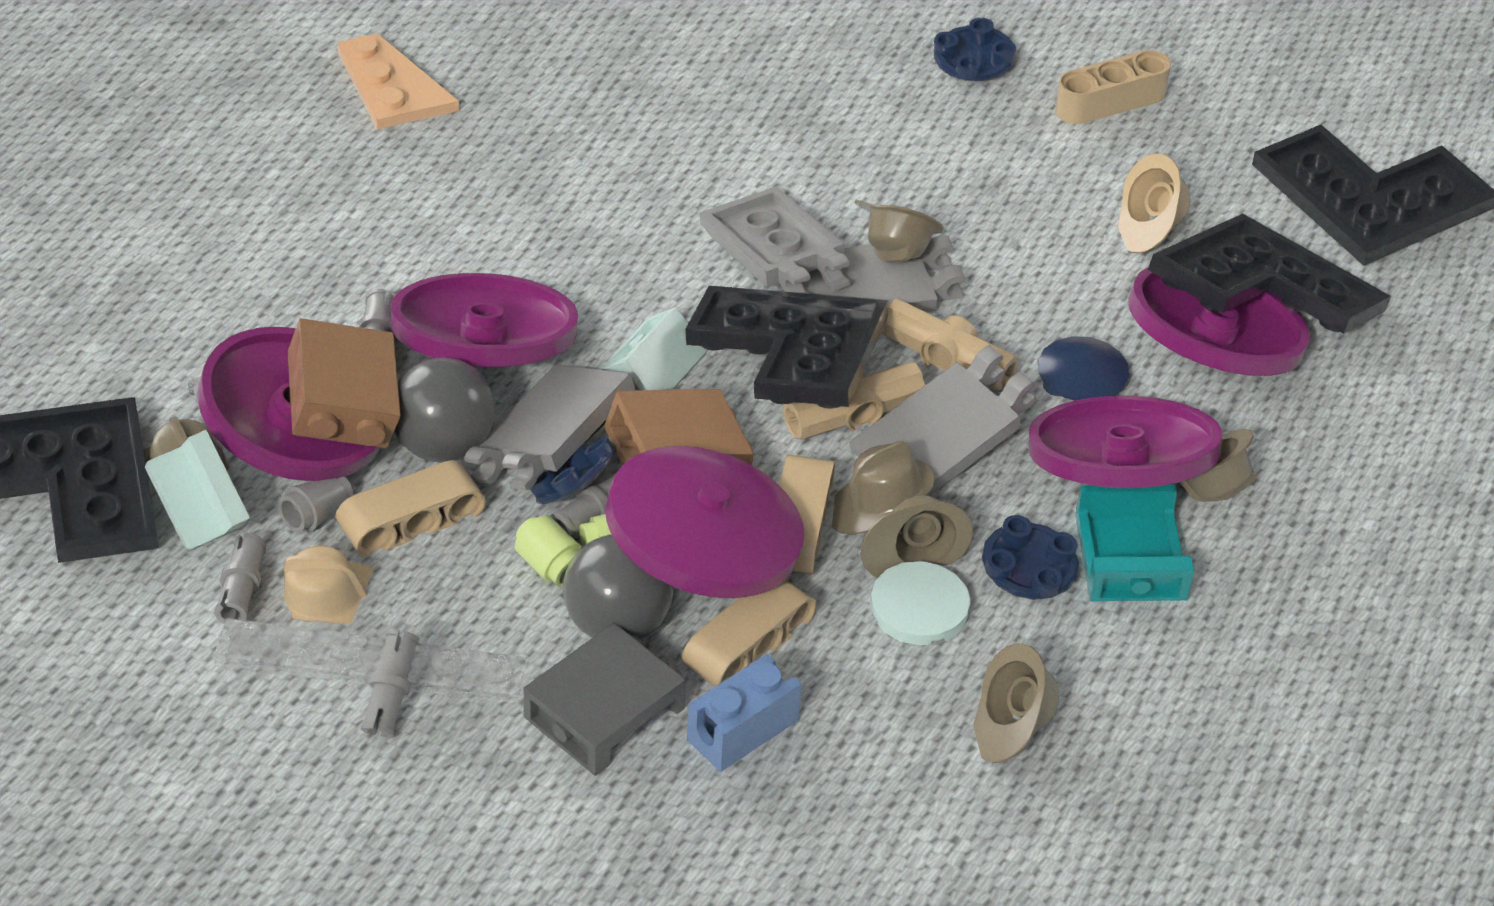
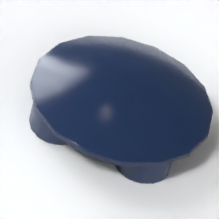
M975 18L970 21L969 25L936 34L934 37V60L942 71L952 77L965 81H984L997 78L1010 70L1016 61V45L1008 36L994 29V23L990 19Z
M1071 336L1056 340L1043 349L1038 359V373L1043 380L1044 390L1050 395L1061 396L1073 401L1093 397L1116 396L1124 389L1129 379V366L1121 352L1107 342L1092 337Z
M608 437L599 439L589 447L584 442L557 471L552 472L549 470L541 474L535 485L530 489L536 497L537 504L544 505L566 499L590 486L608 466L616 452V445L611 443Z
M1011 515L1004 520L1003 526L994 530L985 541L982 561L986 574L998 587L1008 593L1031 600L1053 598L1067 591L1077 578L1079 561L1076 552L1078 543L1069 533L1057 532L1048 526L1031 523L1026 517L1021 515Z

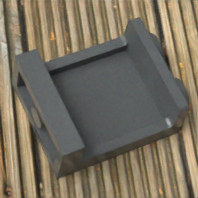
M612 623L523 687L524 718L596 776L610 765V752L613 746L664 708L668 707L676 714L684 710L686 679L683 678L675 666L664 663L650 652L641 639L635 635H629L618 625Z

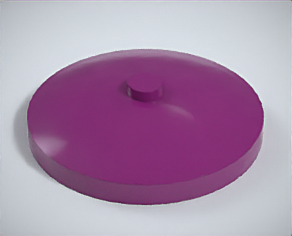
M1147 267L1136 276L1128 297V306L1133 318L1153 339L1189 360L1221 371L1249 376L1283 374L1293 370L1300 364L1309 344V330L1302 317L1296 310L1285 306L1281 302V298L1269 291L1222 313L1205 308L1200 304L1198 298L1184 290H1177L1163 283L1161 277L1149 271Z
M456 273L426 278L400 290L394 296L391 303L390 326L400 342L423 355L432 358H454L471 366L506 367L547 360L570 348L577 336L578 311L572 301L565 295L535 281L501 274Z
M259 327L249 329L228 337L214 348L204 364L198 384L197 398L200 413L213 436L229 452L245 463L283 478L301 481L337 479L361 470L381 450L377 446H365L292 435L288 349L296 328Z
M1103 396L1067 402L1050 408L1037 416L1029 428V454L1039 467L1063 479L1102 487L1142 488L1182 482L1210 470L1219 461L1222 452V430L1215 419L1205 412L1186 404L1152 397Z
M669 446L640 453L629 459L617 471L606 500L605 514L609 530L626 556L656 579L680 590L697 595L715 598H744L767 592L777 587L791 574L803 547V522L798 509L788 494L773 479L754 466L714 450L691 446Z

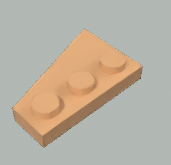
M379 34L359 36L354 39L337 42L338 53L377 129L459 111V101Z

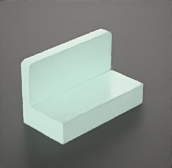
M674 307L647 318L599 370L630 373L632 380L640 390H672L706 353V349L702 346L686 345L685 328L688 323L679 310Z
M207 430L188 437L181 447L151 459L146 463L145 469L186 549L192 550L235 531L250 519Z

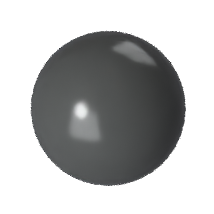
M436 357L415 364L398 380L400 418L394 432L401 444L414 455L424 460L438 463L450 460L457 461L463 459L471 447H479L489 436L495 419L494 396L486 379L473 366L454 358Z
M612 534L601 536L584 545L570 561L564 576L563 597L568 614L576 626L591 638L612 623H615L629 635H635L639 639H643L662 624L673 601L674 587L656 579L637 566L620 549Z

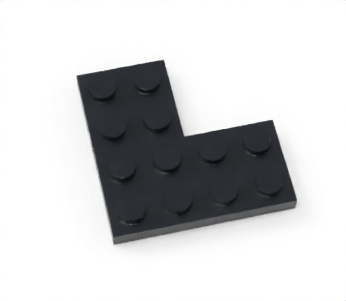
M1321 124L1254 152L1252 165L1363 266L1494 209V189L1442 145L1378 173Z
M1243 213L1154 253L1148 267L1149 271L1162 278L1164 284L1173 289L1184 290L1198 298L1200 304L1209 310L1224 313L1269 291L1281 298V302L1285 306L1293 310L1304 311L1318 319L1320 325L1325 329L1343 334L1385 312L1391 298L1389 294Z
M708 286L685 328L686 345L702 346L704 349L711 351L728 348L747 350L749 353L757 355L767 354L754 380V399L770 400L773 403L782 405L793 402L817 404L826 409L838 408L840 406L849 407L888 318V300Z
M135 397L0 415V499L49 492L58 563L159 548Z

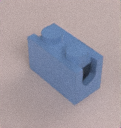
M765 654L689 703L687 741L720 772L799 720L802 684L794 677L784 681L781 678L779 668L775 666L776 661L768 654Z

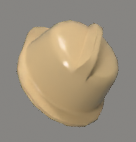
M1150 154L1141 158L1131 168L1125 179L1118 229L1128 250L1132 253H1143L1155 248L1166 238L1172 228L1184 219L1189 210L1191 201L1189 188L1180 177V170L1175 161L1164 154ZM1149 214L1156 218L1150 220Z
M322 545L307 547L297 552L294 556L287 557L284 563V601L292 612V618L311 622L351 624L362 597H367L366 587L374 568L348 562L340 551Z

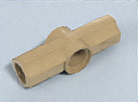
M897 298L888 306V318L881 334L919 352L923 363L927 366L933 364L946 370L958 362L967 369L977 353L984 347L991 345L1003 356V359L997 364L1004 370L1005 374L997 382L988 385V387L996 391H1002L1018 369L1019 357L978 338L975 327L963 317L953 315L943 321Z
M915 362L864 377L862 376L849 407L840 406L838 408L826 409L817 404L797 402L784 404L782 414L787 428L795 439L799 438L802 440L845 425L851 431H856L855 427L869 422L873 425L882 418L883 413L892 411L925 386L922 371Z

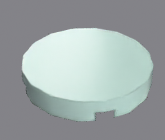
M917 561L904 562L886 569L875 580L871 593L870 607L874 617L877 619L878 626L883 632L900 642L920 646L931 645L932 641H939L941 639L946 641L955 637L966 625L971 601L966 585L955 573L941 565Z

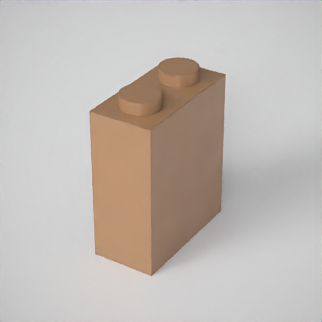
M299 318L288 349L292 435L388 448L400 418L393 332Z
M721 389L633 390L616 392L604 427L611 442L616 445V453L622 465L640 453L669 446H691L714 450L752 465L754 455L752 445L746 440L737 422L736 414L730 408Z

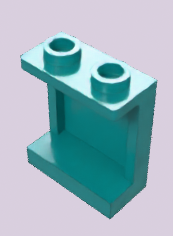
M1174 484L1142 488H1114L1094 485H1082L1080 487L1075 518L1090 602L1188 600L1194 568L1191 556L1182 555L1174 515L1177 497Z

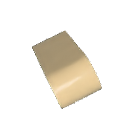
M1146 50L1065 72L1059 81L1055 113L1062 121L1071 124H1081L1158 103L1166 96L1171 61L1164 53Z
M786 455L779 486L794 502L804 527L803 547L792 572L814 574V560L818 556L821 542L822 523H825L829 504V489L833 485L835 461Z
M450 460L347 498L337 509L336 519L358 555L367 558L369 557L367 553L383 547L385 550L410 542L414 540L412 536L429 531L431 534L458 524V519L471 514L477 517L485 508L486 499L463 464L459 461Z
M786 579L777 587L767 592L738 598L691 637L683 651L682 664L716 687L758 660L768 650L773 652L795 635L791 631L802 622L808 624L815 613L816 600Z

